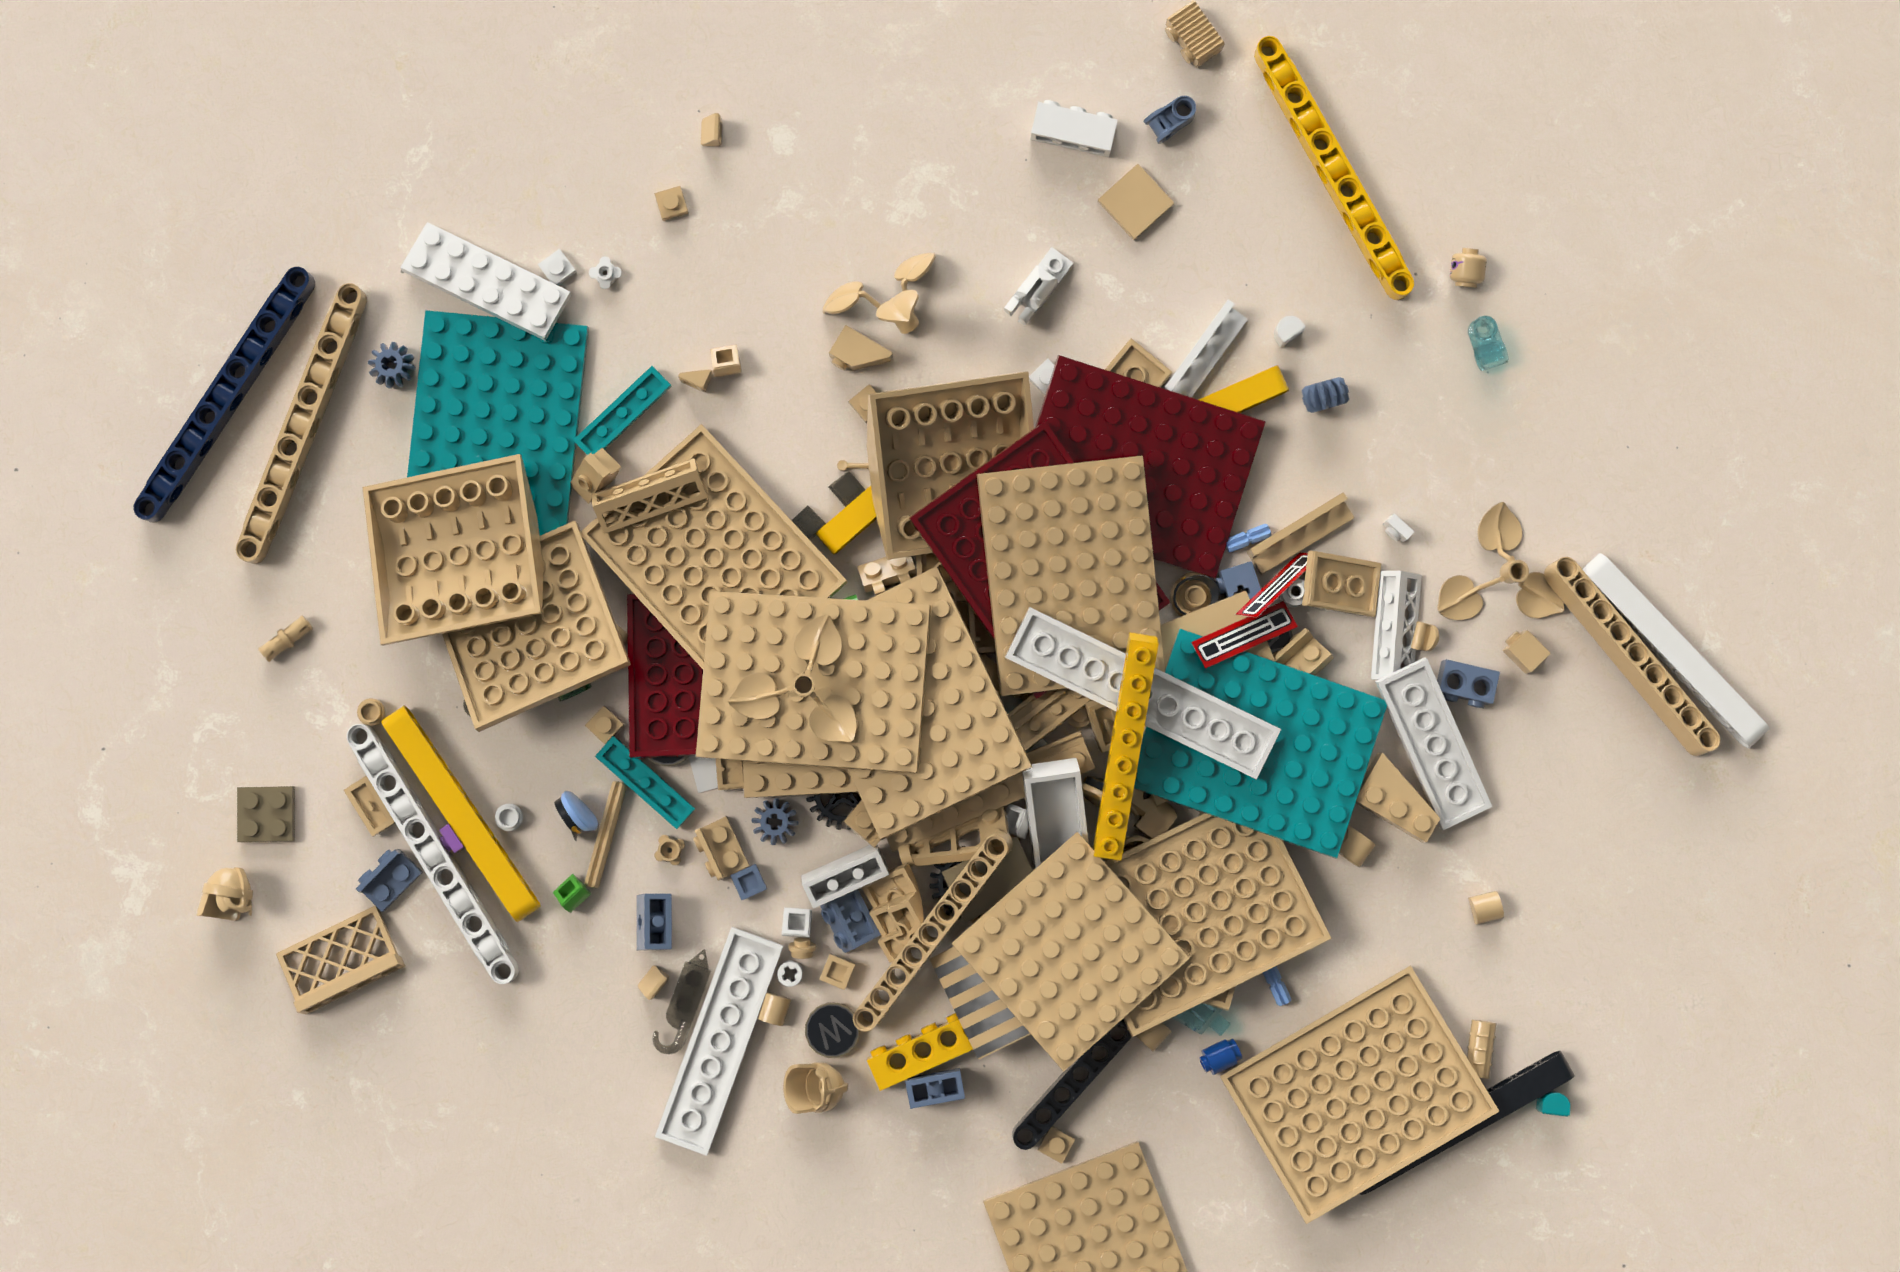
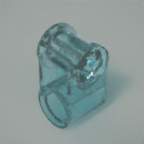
M1481 316L1471 322L1468 327V336L1479 369L1484 371L1508 363L1507 349L1501 339L1496 321L1490 316ZM1486 326L1488 331L1485 333L1478 332L1477 328Z

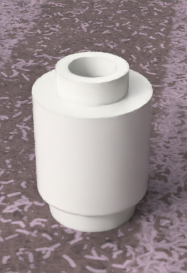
M1300 578L1295 580L1279 596L1280 601H1284L1288 607L1301 605L1305 592V581ZM1292 587H1296L1299 590V596L1295 597L1291 594Z

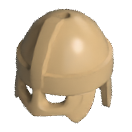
M222 868L214 872L207 883H204L197 916L233 921L239 920L241 913L248 912L252 916L251 900L253 890H251L243 868Z
M827 1063L794 1064L787 1069L784 1076V1098L788 1108L795 1114L829 1111L840 1101L843 1093L848 1091V1083H844L841 1074Z

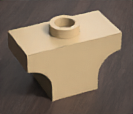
M601 448L595 454L590 453L583 459L571 481V487L589 504L592 502L591 494L602 491L617 476L621 466Z

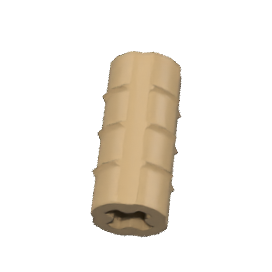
M1472 1019L1467 1046V1059L1479 1078L1489 1079L1497 1023Z

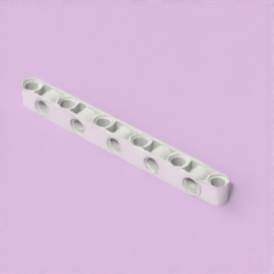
M365 724L351 726L348 729L346 738L360 766L475 955L484 965L494 982L506 984L513 981L518 976L519 967L509 951L507 943L453 854L442 844L440 840L442 836L392 754L381 741L373 727ZM361 729L367 732V740L363 744H359L356 740V734ZM390 775L396 780V786L391 791L387 790L384 785L385 779ZM418 822L422 823L425 828V832L420 838L416 837L413 833V827ZM445 869L453 873V881L449 885L445 884L441 879V874ZM473 916L479 917L482 921V927L479 931H474L470 927V920ZM502 963L507 964L511 969V974L508 978H503L498 973V968Z

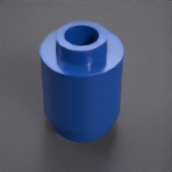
M1224 1039L1201 1050L1203 1056L1199 1057L1206 1073L1210 1071L1212 1075H1216L1237 1065V1061L1242 1059V1054L1234 1039L1228 1041Z

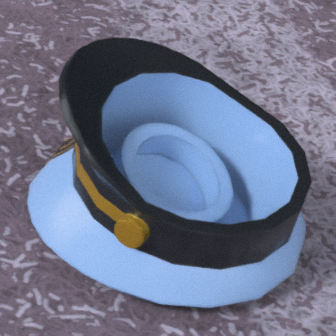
M565 791L554 802L560 817L571 830L575 841H577L578 835L583 831H594L597 829L598 821L596 816L574 793Z

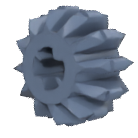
M391 342L389 349L386 344H380L382 352L379 353L377 350H372V354L377 358L376 360H368V364L374 367L369 371V374L372 377L377 376L376 383L382 385L385 382L386 387L392 389L394 382L397 386L403 387V377L408 381L412 379L407 371H415L416 369L414 365L409 364L413 361L414 356L406 354L408 348L404 345L398 348L396 342ZM389 361L397 365L394 370L387 366Z
M1341 377L1308 385L1302 389L1303 403L1307 411L1311 413L1346 404L1350 400L1348 386L1345 384L1344 378Z
M778 798L774 799L773 808H771L767 800L763 801L766 811L764 812L758 807L755 809V812L761 815V819H751L752 823L761 824V827L753 830L754 834L764 831L765 833L760 839L762 842H765L768 836L771 835V845H776L777 835H779L782 843H786L787 838L784 832L794 836L795 832L788 827L789 825L797 826L799 824L796 820L789 821V817L797 814L796 810H791L788 813L785 812L790 805L789 802H785L781 809H779ZM772 814H777L778 819L782 820V826L778 825L777 830H774L773 826L768 824V818H773Z

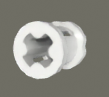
M789 960L779 967L777 976L781 984L792 987L801 981L804 971L800 963ZM788 966L790 969L796 968V980L784 977L786 973L785 967Z

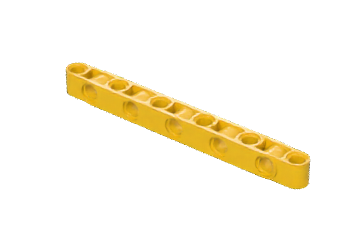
M1274 36L1263 37L1256 47L1254 58L1263 73L1268 87L1385 292L1394 300L1404 299L1412 291L1414 279L1398 247L1282 44ZM1261 48H1272V50L1274 51V55H1264L1261 51ZM1295 93L1300 97L1301 101L1293 103L1288 99L1287 95ZM1314 141H1324L1326 143L1327 149H1317L1314 145ZM1343 186L1351 188L1353 196H1344L1340 188ZM1367 234H1376L1379 237V243H1370L1367 239ZM1394 281H1403L1406 290L1403 292L1396 290Z

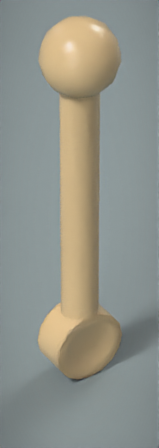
M840 460L837 463V468L840 471H846L848 468H869V463H847L845 460Z

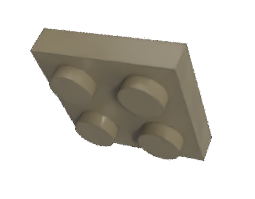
M295 786L237 787V842L295 841Z

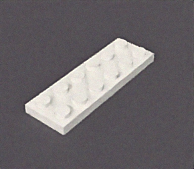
M428 222L400 267L403 272L546 341L572 296L570 291Z
M1422 658L1376 680L1375 683L1387 704V710L1433 811L1440 817L1438 822L1440 829L1450 828L1491 808L1492 804L1428 659Z

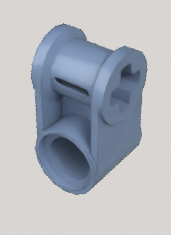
M1189 96L1177 97L1166 106L1151 113L1143 122L1151 127L1157 136L1156 141L1158 144H1161L1193 121L1196 113V103ZM1181 105H1185L1190 109L1191 113L1187 116H1181L1177 113L1176 109Z

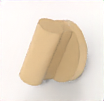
M1417 621L1411 648L1423 651L1433 650L1439 642L1437 627Z

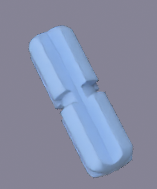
M1263 524L1249 529L1247 533L1241 532L1228 538L1226 548L1229 552H1234L1247 547L1249 543L1255 544L1271 536L1270 528L1267 524Z
M1277 966L1263 972L1267 983L1271 985L1269 988L1277 1005L1283 1006L1291 1002L1290 994L1284 982L1280 980L1282 977Z

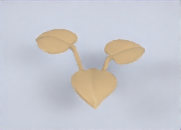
M919 254L901 263L896 269L894 277L897 281H901L903 292L882 305L868 293L862 291L864 285L861 282H850L840 286L829 296L822 312L824 314L825 312L829 314L845 312L858 302L859 297H863L878 308L876 312L878 319L895 323L902 334L913 331L919 325V320L913 312L919 295L915 290H907L908 282L917 281L926 274L934 262L936 254Z
M1505 502L1494 505L1484 514L1477 531L1479 543L1485 550L1497 549L1498 554L1507 560V563L1503 564L1500 569V577L1474 588L1473 582L1468 577L1462 575L1452 576L1442 584L1437 606L1439 614L1451 620L1472 618L1480 612L1483 606V600L1477 592L1504 581L1508 584L1518 583V586L1522 588L1516 594V603L1519 610L1525 616L1542 618L1564 611L1563 601L1546 582L1543 573H1529V568L1524 561L1515 560L1514 556H1509L1503 551L1516 548L1522 539L1520 522L1508 509Z
M829 615L813 619L798 633L794 645L795 653L800 659L810 661L805 673L798 674L793 679L791 686L775 691L776 685L770 676L764 673H753L746 676L739 683L728 700L733 709L746 717L767 719L779 710L780 704L776 696L794 691L801 697L811 696L819 705V707L811 711L809 716L810 728L817 737L826 741L851 742L855 737L856 717L850 702L838 694H831L822 702L814 693L815 681L810 676L814 662L823 666L829 665L837 660L842 650L840 634Z

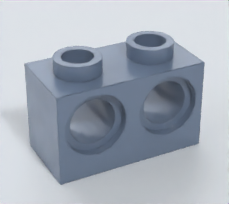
M1446 659L1441 661L1437 682L1446 701L1457 702L1458 698L1468 700L1469 706L1484 709L1485 704L1490 705L1494 702L1500 672ZM1451 674L1459 679V686L1456 689H1451L1447 684V678ZM1478 680L1482 681L1486 686V691L1482 696L1474 691V684Z

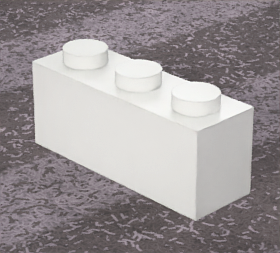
M1045 100L1044 103L1038 102L1030 140L1109 157L1117 119H1113V116L1108 113L1098 112L1095 115L1087 113L1086 109L1071 106L1069 109L1060 107L1058 102Z
M878 844L874 848L868 845L801 875V881L814 909L888 876L889 871Z

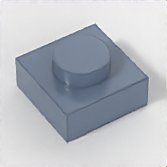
M757 864L730 875L741 900L767 889Z

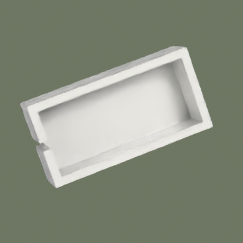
M1077 758L1031 764L1032 768L1022 772L1035 869L1076 832L1089 844L1081 774Z

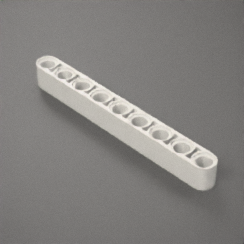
M1599 553L1582 569L1642 642L1740 744L1749 749L1769 730L1766 722L1606 556Z

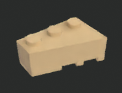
M1377 753L1364 775L1355 804L1416 840L1427 843L1440 821V817L1384 753Z

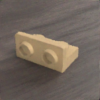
M1307 628L1296 633L1283 649L1273 654L1277 663L1315 676L1334 659L1332 654L1312 636Z
M727 816L695 830L697 836L693 840L700 853L704 851L709 860L705 862V866L711 878L716 876L719 881L750 866Z

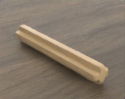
M613 781L611 784L584 882L588 887L598 888L601 883L627 785L619 781Z

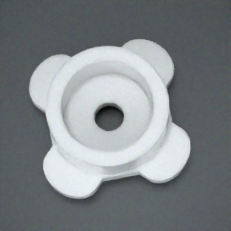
M606 256L601 257L600 263L589 270V276L596 279L602 289L610 288L616 278H620L622 274L621 269L615 267L611 263L610 258ZM603 271H608V274L603 275Z

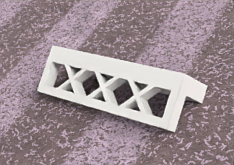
M1229 299L1226 301L1164 389L1188 397L1194 395L1248 320L1233 309L1234 303Z
M1405 571L1380 572L1371 672L1372 680H1379L1399 670L1402 662L1405 667L1415 662L1416 649H1412L1411 644L1419 616L1422 577L1420 574ZM1407 579H1411V591L1409 593L1407 591ZM1406 608L1409 611V616L1407 620L1404 616ZM1404 635L1407 638L1405 647L1402 644Z

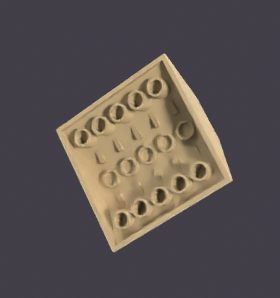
M1028 371L868 394L867 454L872 499L887 560L933 553L909 517L1034 429Z
M517 454L362 487L380 645L384 646L542 614L543 558L537 514L522 455Z

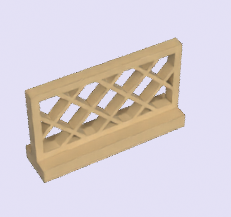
M376 906L366 909L276 953L295 999L293 1003L296 1011L305 1015L405 967L402 957L397 953L380 910ZM371 915H374L377 922L373 934L360 930L364 919ZM357 922L355 928L350 926ZM344 928L354 930L348 946L335 942L339 931ZM379 931H381L383 938L378 936ZM358 933L371 937L366 952L353 948ZM332 934L330 940L325 938ZM376 939L386 943L389 953L380 957L371 955ZM319 940L328 942L323 958L310 954L314 943ZM334 945L346 949L341 964L328 960ZM351 951L364 955L360 967L356 969L346 967ZM294 952L303 954L298 970L289 967L286 956ZM309 957L321 961L316 976L303 972ZM369 957L374 959L368 962ZM326 963L339 967L335 979L331 981L320 979ZM344 969L349 971L343 974ZM301 975L314 979L310 991L302 995L298 989ZM319 982L325 983V984H323V985L317 987L318 984H319Z

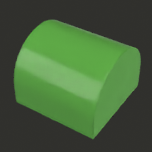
M572 874L553 894L561 906L569 913H572L591 895V892Z

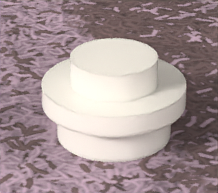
M504 804L497 809L495 821L502 830L513 831L521 825L523 814L518 806Z

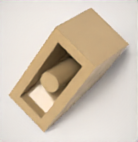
M845 325L829 351V356L833 359L831 363L841 370L845 371L849 368L855 371L890 362L893 358V353Z

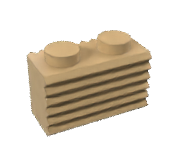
M1193 0L1167 18L1165 32L1172 42L1177 41L1182 47L1181 55L1188 64L1193 63L1198 68L1223 50L1224 41L1218 35V32L1215 31V28L1206 18L1205 14H1203L1196 1Z

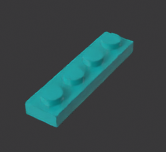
M651 366L576 436L573 441L587 455L590 453L595 454L601 448L605 450L672 387L671 384Z
M612 736L595 755L601 763L674 828L678 829L696 809L640 758L631 759L629 757V749L615 736Z

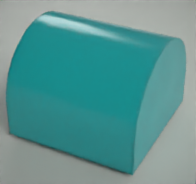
M1552 1090L1537 1099V1111L1543 1114L1570 1116V1102L1563 1094Z

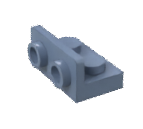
M395 849L394 851L387 850L378 859L380 865L373 872L370 869L367 870L358 879L360 885L356 890L359 893H363L381 912H384L423 873L400 849Z
M858 889L820 905L822 909L821 915L824 921L830 925L834 933L833 937L836 945L844 953L881 935Z

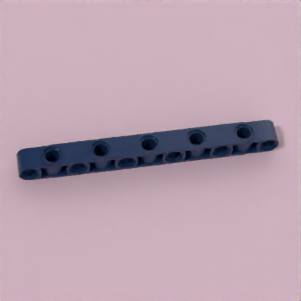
M292 267L285 273L278 286L271 292L135 500L133 510L138 518L149 522L160 521L198 469L315 288L314 277L304 268ZM304 275L305 283L300 287H295L296 278ZM269 321H275L274 330L266 333L265 325ZM240 366H244V375L240 378H236V369ZM214 411V421L210 424H206V414L208 412ZM180 457H184V466L181 469L176 470V460ZM153 502L154 511L151 515L147 516L145 507L148 503Z

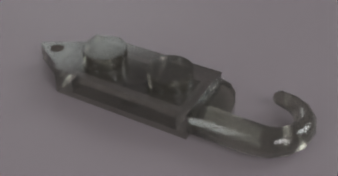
M705 949L689 962L685 961L667 1009L666 1019L668 1023L678 1030L674 1042L671 1045L665 1046L659 1041V1032L654 1031L653 1045L663 1054H675L685 1044L712 970H709ZM701 954L704 955V959H700Z

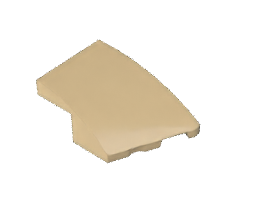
M908 863L888 870V876L862 887L873 907L869 914L882 936L878 943L889 963L895 960L924 922L920 891Z

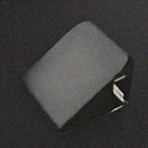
M850 471L828 486V489L844 507L865 491V488Z
M808 505L791 520L809 540L813 539L816 533L826 524Z

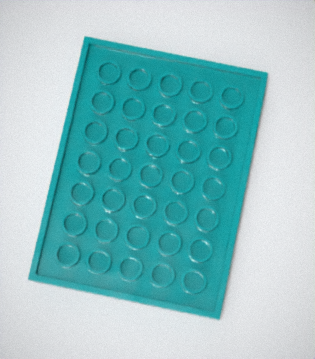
M425 310L407 478L520 454L522 455L537 514L539 536L568 524L572 490L571 481L573 479L576 443L573 439L578 434L589 327L556 323L546 341L497 317Z
M1179 629L1165 668V673L1276 726L1281 731L1258 778L1254 779L1146 726L1142 738L1134 789L1335 859L1338 858L1387 708L1385 700L1246 651L1205 668L1191 643L1203 636Z

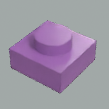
M449 824L439 830L443 835L440 837V840L448 851L453 850L454 853H459L465 849Z

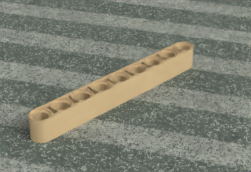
M1562 557L1548 565L1544 571L1546 582L1687 752L1693 756H1701L1717 749L1720 745V735L1577 562L1570 557ZM1558 568H1560L1563 571L1564 576L1560 574ZM1576 589L1580 591L1581 597L1577 594ZM1594 610L1598 613L1599 618L1595 616ZM1612 632L1615 633L1616 639L1612 636ZM1629 652L1633 655L1634 661L1630 658ZM1647 674L1650 675L1652 682L1647 678ZM1665 695L1668 697L1669 703L1666 701ZM1682 716L1685 717L1687 725L1684 723ZM1700 737L1703 739L1704 745L1701 743Z
M996 831L991 834L967 863L855 1011L853 1023L858 1030L863 1032L871 1031L884 1018L1011 851L1013 841L1008 833ZM998 839L1002 841L1004 851H996L992 846V840ZM976 861H982L987 865V873H980L976 869ZM959 884H968L971 888V894H963L959 889ZM944 904H949L954 908V916H948L944 913ZM927 926L935 927L938 931V937H931L927 933ZM911 947H916L921 951V959L912 956ZM896 968L905 972V980H900L896 977ZM879 990H885L889 994V1001H884L880 998ZM863 1011H868L873 1015V1022H868L864 1019Z

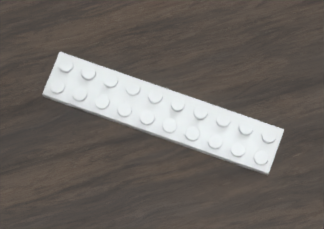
M1029 607L1005 658L1116 711L1126 654ZM1154 668L1145 726L1257 779L1281 729Z

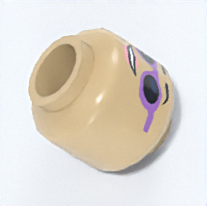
M1462 248V253H1456L1452 256L1450 279L1455 281V286L1477 288V284L1484 281L1487 259L1482 255H1478L1479 249Z

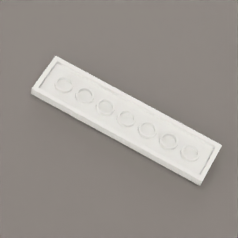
M731 927L657 1129L656 1138L706 1156L708 1155L784 945Z

